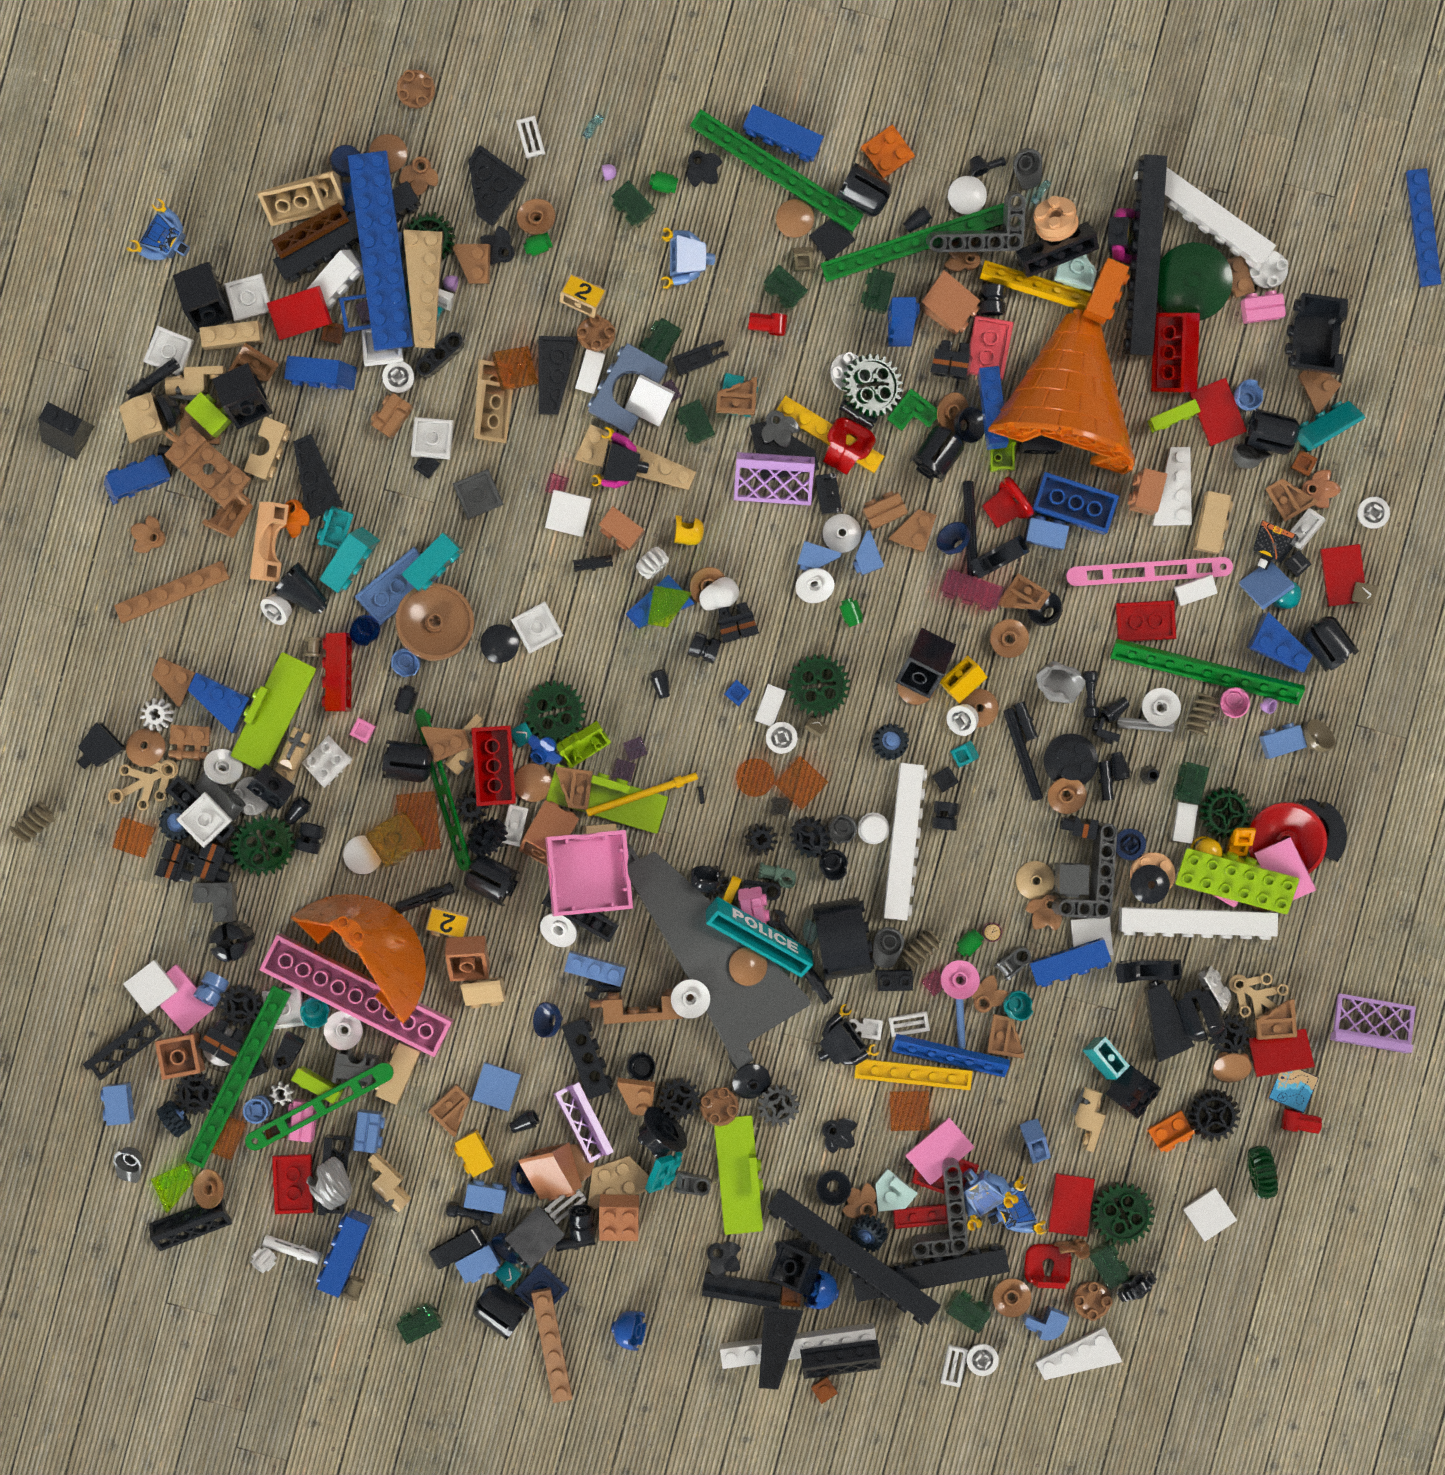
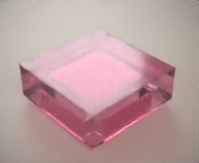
M550 473L545 492L553 494L554 489L566 492L569 478Z
M936 969L921 981L933 996L943 989L941 975Z

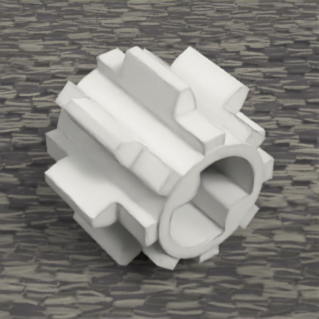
M279 1081L277 1086L273 1085L271 1087L274 1092L269 1097L275 1099L274 1104L280 1102L284 1106L287 1100L290 1102L293 1100L290 1094L294 1093L295 1090L290 1089V1083L284 1085L282 1081ZM279 1089H283L285 1091V1098L279 1096Z
M263 1247L262 1249H257L251 1256L253 1259L250 1262L258 1271L264 1273L276 1264L274 1261L277 1257L270 1249Z

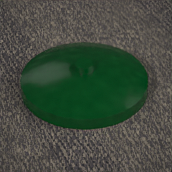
M1185 243L1171 249L1160 260L1157 295L1159 305L1166 313H1200V321L1215 315L1226 304L1232 290L1233 276L1227 259L1217 249L1204 243Z

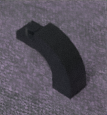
M1019 535L971 560V568L973 573L980 579L1029 553L1030 550L1022 535Z
M1309 798V800L1302 799L1299 804L1314 811L1325 826L1327 832L1325 857L1331 861L1338 862L1347 842L1346 825L1341 814L1328 802H1322L1319 807L1320 803L1312 798Z
M1136 959L1116 963L1117 983L1141 980L1173 981L1182 979L1181 959Z

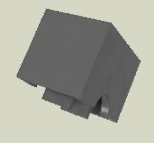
M1054 862V892L1064 894L1066 897H1079V894L1089 895V865H1084V863Z
M352 1049L340 1050L336 1053L332 1082L336 1083L337 1080L341 1079V1083H344L378 1064L379 1055L368 1054L369 1051H366L363 1059H357ZM372 1074L359 1080L361 1086H365L366 1083L369 1086L375 1082Z

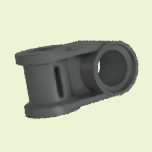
M1017 946L994 964V967L1003 973L1004 979L1007 981L1030 962L1031 953L1025 946ZM1019 951H1025L1027 953V956L1024 960L1017 959V953Z
M676 1171L677 1183L676 1187H674V1192L705 1196L710 1192L712 1181L708 1176L687 1171ZM704 1181L707 1183L708 1188L701 1190L698 1188L697 1183Z

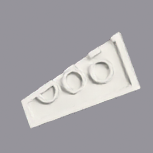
M1190 447L1169 448L1164 473H1167L1159 510L1155 513L1152 526L1192 525Z
M1102 1326L1037 1359L1035 1362L1044 1380L1120 1363L1122 1360L1105 1327Z

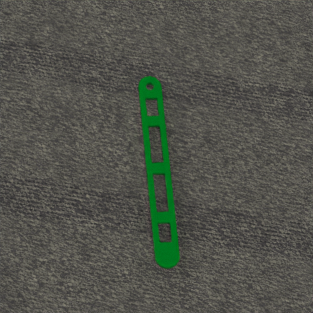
M421 708L416 710L415 720L422 744L427 745L421 727H432L430 723L431 715ZM432 760L431 775L456 862L462 871H467L470 869L471 861L442 761L437 762L443 785H440ZM444 794H446L455 826H451L443 798ZM454 835H458L462 848L461 851L458 850Z
M386 1062L379 1063L255 1129L246 1136V1146L253 1151L260 1150L388 1082L394 1075L393 1067ZM372 1074L376 1082L362 1088L359 1080ZM347 1086L351 1087L354 1094L327 1108L322 1102L323 1099ZM313 1105L317 1112L316 1114L289 1128L285 1121L287 1118ZM276 1125L280 1133L267 1139L263 1131ZM253 1138L258 1139L257 1144L252 1142Z

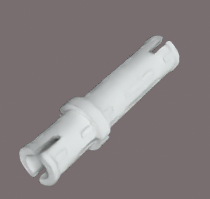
M266 1234L262 1244L263 1247L297 1257V1260L301 1261L303 1259L317 1265L322 1256V1252L308 1249L305 1245L299 1246L269 1236L268 1234Z

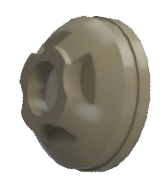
M1313 719L1304 726V738L1311 750L1328 752L1334 748L1335 737L1326 724Z

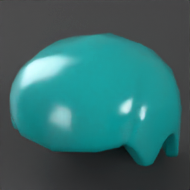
M1293 582L1295 588L1272 604L1276 608L1292 609L1297 606L1302 597L1301 588L1297 583Z
M1012 991L1004 1000V1011L1009 1018L1014 1020H1028L1034 1012L1032 1010L1033 1001L1023 991Z
M309 997L301 1004L300 1017L306 1026L320 1028L328 1022L327 1018L330 1009L326 1003L314 997Z

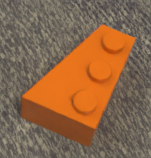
M1107 258L1098 273L1099 277L1094 283L1093 291L1088 298L1082 316L1104 325L1107 319L1111 320L1115 309L1112 307L1115 302H1119L1123 293L1120 291L1121 286H1125L1130 277L1127 274L1129 266Z

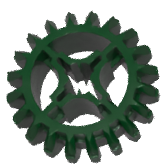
M428 211L425 212V217L419 213L417 221L412 217L413 224H406L410 230L444 231L442 257L446 260L447 257L444 253L451 254L452 251L448 247L455 246V243L450 240L456 239L454 234H450L454 229L453 227H448L450 225L449 220L444 221L443 215L437 219L436 212L430 217ZM435 224L438 227L428 230L423 225Z
M1219 787L1218 793L1215 790H1211L1213 797L1205 795L1208 802L1201 801L1205 809L1201 808L1199 812H1203L1205 815L1199 818L1200 820L1206 819L1202 826H1209L1207 832L1211 833L1214 831V837H1218L1220 834L1221 839H1225L1226 835L1230 839L1235 828H1246L1243 825H1250L1251 823L1246 818L1252 817V814L1247 813V810H1251L1252 806L1245 805L1249 802V799L1242 800L1245 794H1238V789H1233L1231 792V787H1226L1224 792V789ZM1224 797L1221 806L1217 809H1212L1214 803ZM1230 798L1237 802L1240 811H1235L1232 808ZM1226 808L1227 811L1234 814L1226 815L1227 818H1225V815L1217 813V811L1222 812ZM1211 814L1219 817L1221 828L1213 822ZM1234 817H1239L1237 823L1227 829V826L1230 825V820Z
M1260 1145L1250 1148L1247 1161L1250 1180L1256 1196L1259 1199H1269L1277 1196L1279 1184L1272 1152L1267 1146Z

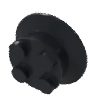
M1070 733L1058 736L1048 745L1044 754L1046 773L1054 782L1060 778H1065L1068 780H1079L1083 785L1086 784L1094 776L1098 767V755L1094 745L1087 738L1078 734Z
M649 1107L644 1113L645 1123L639 1127L638 1141L645 1145L656 1158L667 1156L670 1151H683L687 1146V1137L678 1121L674 1117L669 1118L670 1114L668 1112L664 1113L663 1109L659 1107Z

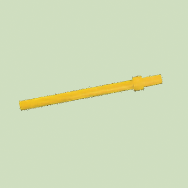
M695 772L683 777L681 775L674 777L671 781L586 809L587 816L589 817L674 787L676 789L681 788L686 783L698 780V776Z

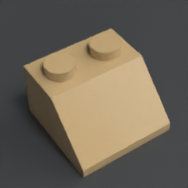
M150 392L137 396L118 406L130 444L167 432L155 394Z
M503 976L485 980H468L461 984L465 1006L470 1005L471 1008H480L482 1004L490 1003V1006L502 1005L501 1002L506 1000Z

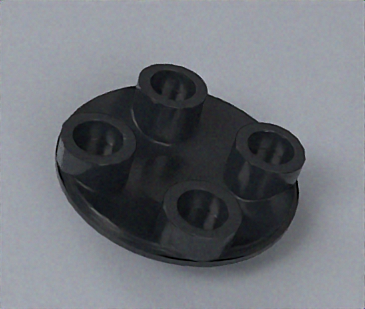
M493 625L486 629L481 637V651L492 662H508L518 651V636L512 628L506 625Z

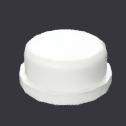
M405 362L388 364L382 374L385 387L394 393L408 391L415 379L412 368Z
M1369 497L1363 500L1357 510V517L1360 523L1370 529L1384 526L1390 516L1388 504L1379 497Z
M271 594L261 601L262 612L275 624L283 625L292 613L289 602L277 594Z
M968 704L956 705L947 714L949 728L960 736L971 734L976 729L979 721L977 711Z
M786 722L773 724L766 734L768 747L773 752L779 754L792 751L798 740L795 728Z
M872 812L860 819L857 829L863 841L868 844H878L886 839L890 827L883 815Z
M979 1343L969 1350L966 1361L969 1369L974 1374L986 1376L996 1370L999 1358L992 1346Z

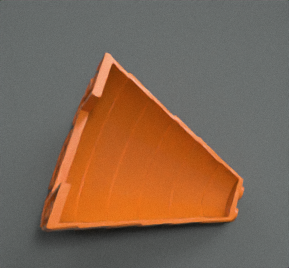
M1075 309L1073 313L1065 315L1054 331V334L1040 351L1039 356L1027 370L1025 377L1001 408L1000 414L989 426L988 431L1020 442H1025L1042 435L1097 453L1098 455L1091 457V465L1124 475L1132 471L1133 466H1135V457L1124 421L1112 366L1106 350L1102 325L1082 316L1083 310Z
M342 894L325 897L310 903L291 917L318 944L335 930L357 951L380 988L375 998L400 1022L404 1024L415 1010L424 989L426 963L423 947L417 933L402 914L377 899L363 895Z

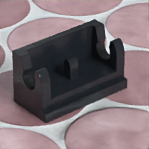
M836 474L816 475L815 482L821 516L843 512Z

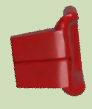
M837 418L827 435L830 446L823 462L847 475L857 459H865L870 454L876 443L875 435L869 429L849 418ZM849 434L857 439L850 446L846 444V438Z
M1005 477L999 485V492L982 505V508L996 528L1001 527L1016 517L1027 519L1034 514L1031 504L1011 477Z
M1054 1244L1031 1245L1025 1253V1279L1037 1288L1065 1289L1071 1277V1253L1060 1254L1059 1247ZM1048 1258L1054 1262L1051 1276H1045L1043 1261Z

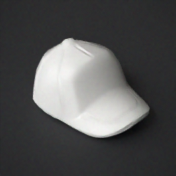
M728 577L717 579L701 591L699 599L702 608L709 611L733 605L738 599L739 588L735 581Z

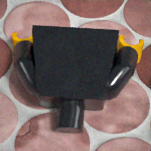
M843 1004L840 1012L835 1013L825 1023L822 1031L823 1039L820 1041L823 1049L818 1052V1057L823 1062L830 1058L835 1065L841 1063L843 1065L855 1066L868 1059L870 1055L877 1056L880 1051L872 1053L871 1048L876 1046V1044L872 1043L866 1047L847 1018H842L843 1016L850 1015L852 1011L851 1009L849 1013H843L842 1008L847 1005Z

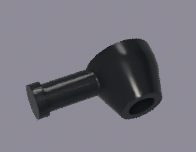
M977 155L969 161L972 177H980L990 169L1006 166L1003 156L986 162L980 155Z

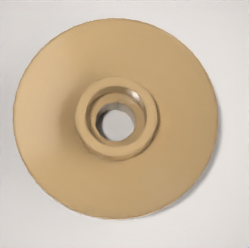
M1039 861L1027 862L1017 872V889L1028 899H1042L1050 894L1054 887V874L1045 863ZM1035 877L1039 878L1038 884H1033Z

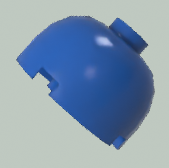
M819 1269L810 1295L803 1294V1297H807V1302H804L806 1307L818 1310L826 1309L834 1300H837L839 1290L837 1289L835 1278L830 1273Z
M642 1311L622 1312L616 1321L612 1323L611 1331L614 1333V1339L622 1348L638 1351L637 1345H642L646 1331V1323L642 1324V1317H646Z

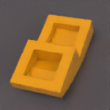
M1235 828L1229 839L1226 853L1229 851L1239 856H1247L1249 846L1253 845L1256 829Z

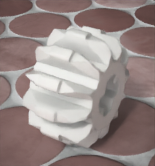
M654 547L638 561L636 568L646 579H651L666 566L669 558L659 547Z
M156 698L152 699V704L146 701L145 705L147 708H141L145 715H141L140 719H146L143 725L148 726L150 724L149 729L152 731L155 728L157 731H162V726L168 728L169 724L167 721L173 722L174 720L169 717V714H174L173 710L168 711L171 704L167 703L164 705V699H160L158 702ZM154 712H158L160 718H156Z

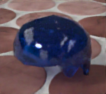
M371 615L356 617L352 621L349 631L351 640L357 645L368 646L369 643L378 638L380 625Z

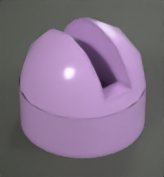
M611 164L602 165L605 181L613 179L616 176V168Z
M453 275L445 277L443 280L445 289L452 292L456 291L458 277Z
M1268 697L1262 700L1263 703H1260L1262 711L1268 714L1274 713L1277 708V700Z

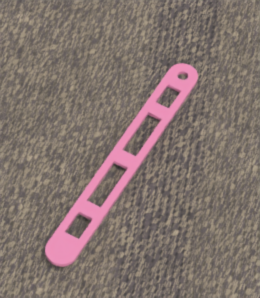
M1227 557L1077 566L1067 571L1066 580L1072 586L1192 579L1201 578L1209 574L1213 575V577H1223L1232 572L1233 564ZM1211 563L1212 572L1197 573L1196 564ZM1222 563L1226 565L1225 570L1220 568ZM1186 564L1187 574L1155 576L1154 566ZM1144 567L1145 577L1113 579L1112 569ZM1102 570L1103 579L1087 580V571Z

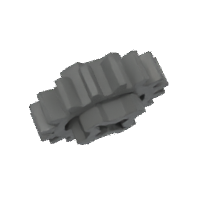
M775 1084V1089L768 1086L769 1092L762 1091L764 1098L758 1099L762 1103L758 1105V1109L763 1110L760 1113V1117L766 1116L765 1122L767 1123L771 1120L773 1127L776 1123H779V1126L782 1127V1122L789 1125V1119L795 1120L794 1113H799V1109L795 1108V1106L800 1105L799 1101H795L798 1097L797 1094L792 1095V1088L787 1091L786 1085L779 1088L778 1084ZM778 1093L776 1097L769 1098L771 1095ZM786 1095L790 1098L792 1105L785 1101ZM781 1099L782 1106L784 1107H780L776 1113V1106L774 1104H778ZM766 1106L773 1111L772 1116L767 1112ZM788 1113L785 1117L779 1118L781 1114Z

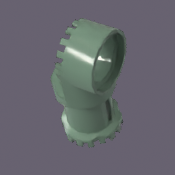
M760 862L758 879H772L783 888L795 886V871L780 868V865L771 866ZM783 877H790L792 880L786 881Z

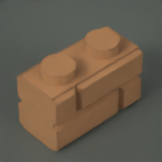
M394 393L384 398L382 401L384 406L380 412L376 411L371 417V421H373L371 425L390 439L394 438L414 408Z
M893 491L882 495L883 499L876 502L873 499L865 503L866 507L862 511L872 531L908 514L899 492L893 493Z

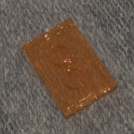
M428 791L396 795L402 853L441 849L436 792Z

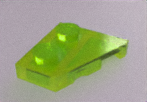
M654 585L647 624L667 628L691 596V591Z
M188 1162L151 1178L166 1213L171 1211L195 1181Z

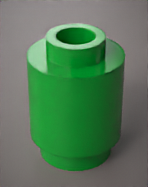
M656 170V174H651L649 185H652V190L666 194H675L678 178L672 174Z
M548 232L525 238L526 243H523L527 255L531 254L532 257L547 252L549 248L553 247Z
M852 598L841 601L842 605L839 608L845 624L847 623L849 627L863 623V614L858 601H853Z
M972 928L971 931L968 930L956 943L958 946L956 950L964 957L966 955L971 957L983 944L984 938Z

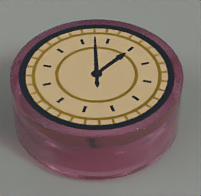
M989 922L984 925L982 935L987 941L996 942L1002 936V929L997 923Z

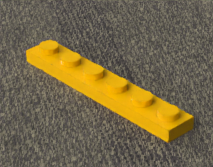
M987 260L984 261L979 278L1083 311L1091 295L1089 292L1035 275L1027 278L1022 271Z
M785 395L777 411L782 412L784 416L793 417L799 424L800 429L830 446L827 435L832 424ZM847 435V445L850 446L857 441L853 436ZM872 449L865 459H857L856 463L875 473L885 456Z
M866 1059L855 1065L854 1078L971 1090L973 1071Z

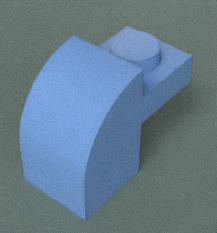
M1048 1306L1043 1320L1025 1313L1022 1321L1027 1329L1033 1332L1039 1330L1037 1333L1039 1339L1048 1341L1056 1339L1063 1333L1069 1316L1064 1311Z

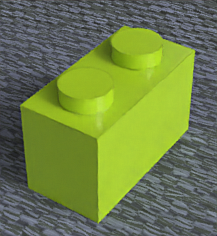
M200 392L184 409L213 437L217 438L232 421L228 418L229 416L223 407L219 409L215 405L216 400L210 394L204 395Z

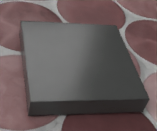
M489 469L453 483L468 520L504 505Z

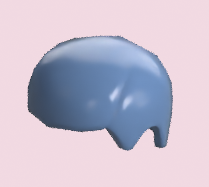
M1247 379L1241 382L1235 389V402L1241 409L1252 411L1261 405L1264 390L1259 387L1257 380Z
M406 648L398 649L391 658V667L395 673L402 677L414 676L421 666L420 657L415 656Z

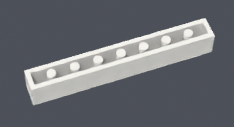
M1167 168L1164 199L1167 203L1166 205L1171 210H1177L1182 213V217L1188 222L1193 221L1202 232L1210 233L1214 236V240L1217 243L1228 246L1234 255L1242 256L1246 259V263L1249 266L1259 269L1276 245ZM1138 171L1134 174V180L1138 178Z
M899 764L883 910L884 918L907 920L908 916L912 914V905L909 904L910 897L914 896V885H911L912 877H916L917 867L913 866L914 858H918L919 847H916V839H920L921 827H918V819L922 820L923 808H920V800H924L925 796L922 782L926 781L927 769H924V765Z
M1119 907L1118 930L1124 932V935H1135V932H1143V936H1155V933H1162V936L1174 937V933H1182V937H1194V934H1201L1203 938H1213V935H1221V938L1232 939L1233 935H1240V939H1252V936H1259V939L1271 940V936L1277 937L1278 913L1268 911Z
M874 1323L797 1333L788 1360L801 1358V1349L876 1340ZM762 1338L721 1343L722 1368L727 1369L760 1364Z

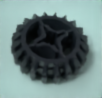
M1207 1089V1095L1201 1091V1098L1199 1099L1194 1096V1100L1197 1102L1195 1104L1190 1102L1189 1104L1193 1110H1187L1188 1114L1193 1115L1187 1118L1189 1122H1193L1190 1128L1196 1129L1195 1134H1201L1203 1140L1208 1136V1140L1212 1142L1215 1136V1139L1219 1142L1221 1141V1135L1228 1139L1226 1133L1229 1132L1233 1135L1234 1131L1231 1128H1238V1125L1234 1122L1241 1119L1239 1116H1235V1114L1240 1113V1109L1235 1108L1238 1103L1236 1101L1232 1102L1233 1097L1231 1095L1227 1096L1225 1091L1220 1093L1218 1089H1215L1214 1093H1212L1210 1089ZM1213 1100L1222 1101L1214 1107H1209L1206 1104ZM1227 1107L1228 1118L1225 1122L1223 1120V1113L1226 1111L1225 1108ZM1201 1109L1205 1111V1117L1202 1119V1123H1200L1199 1114ZM1208 1109H1209L1211 1112H1215V1114L1217 1115V1118H1218L1220 1121H1218L1216 1118H1215V1119L1212 1118V1115H1211V1113L1208 1111ZM1213 1124H1219L1221 1126V1128L1216 1130L1206 1129L1208 1126L1211 1127Z

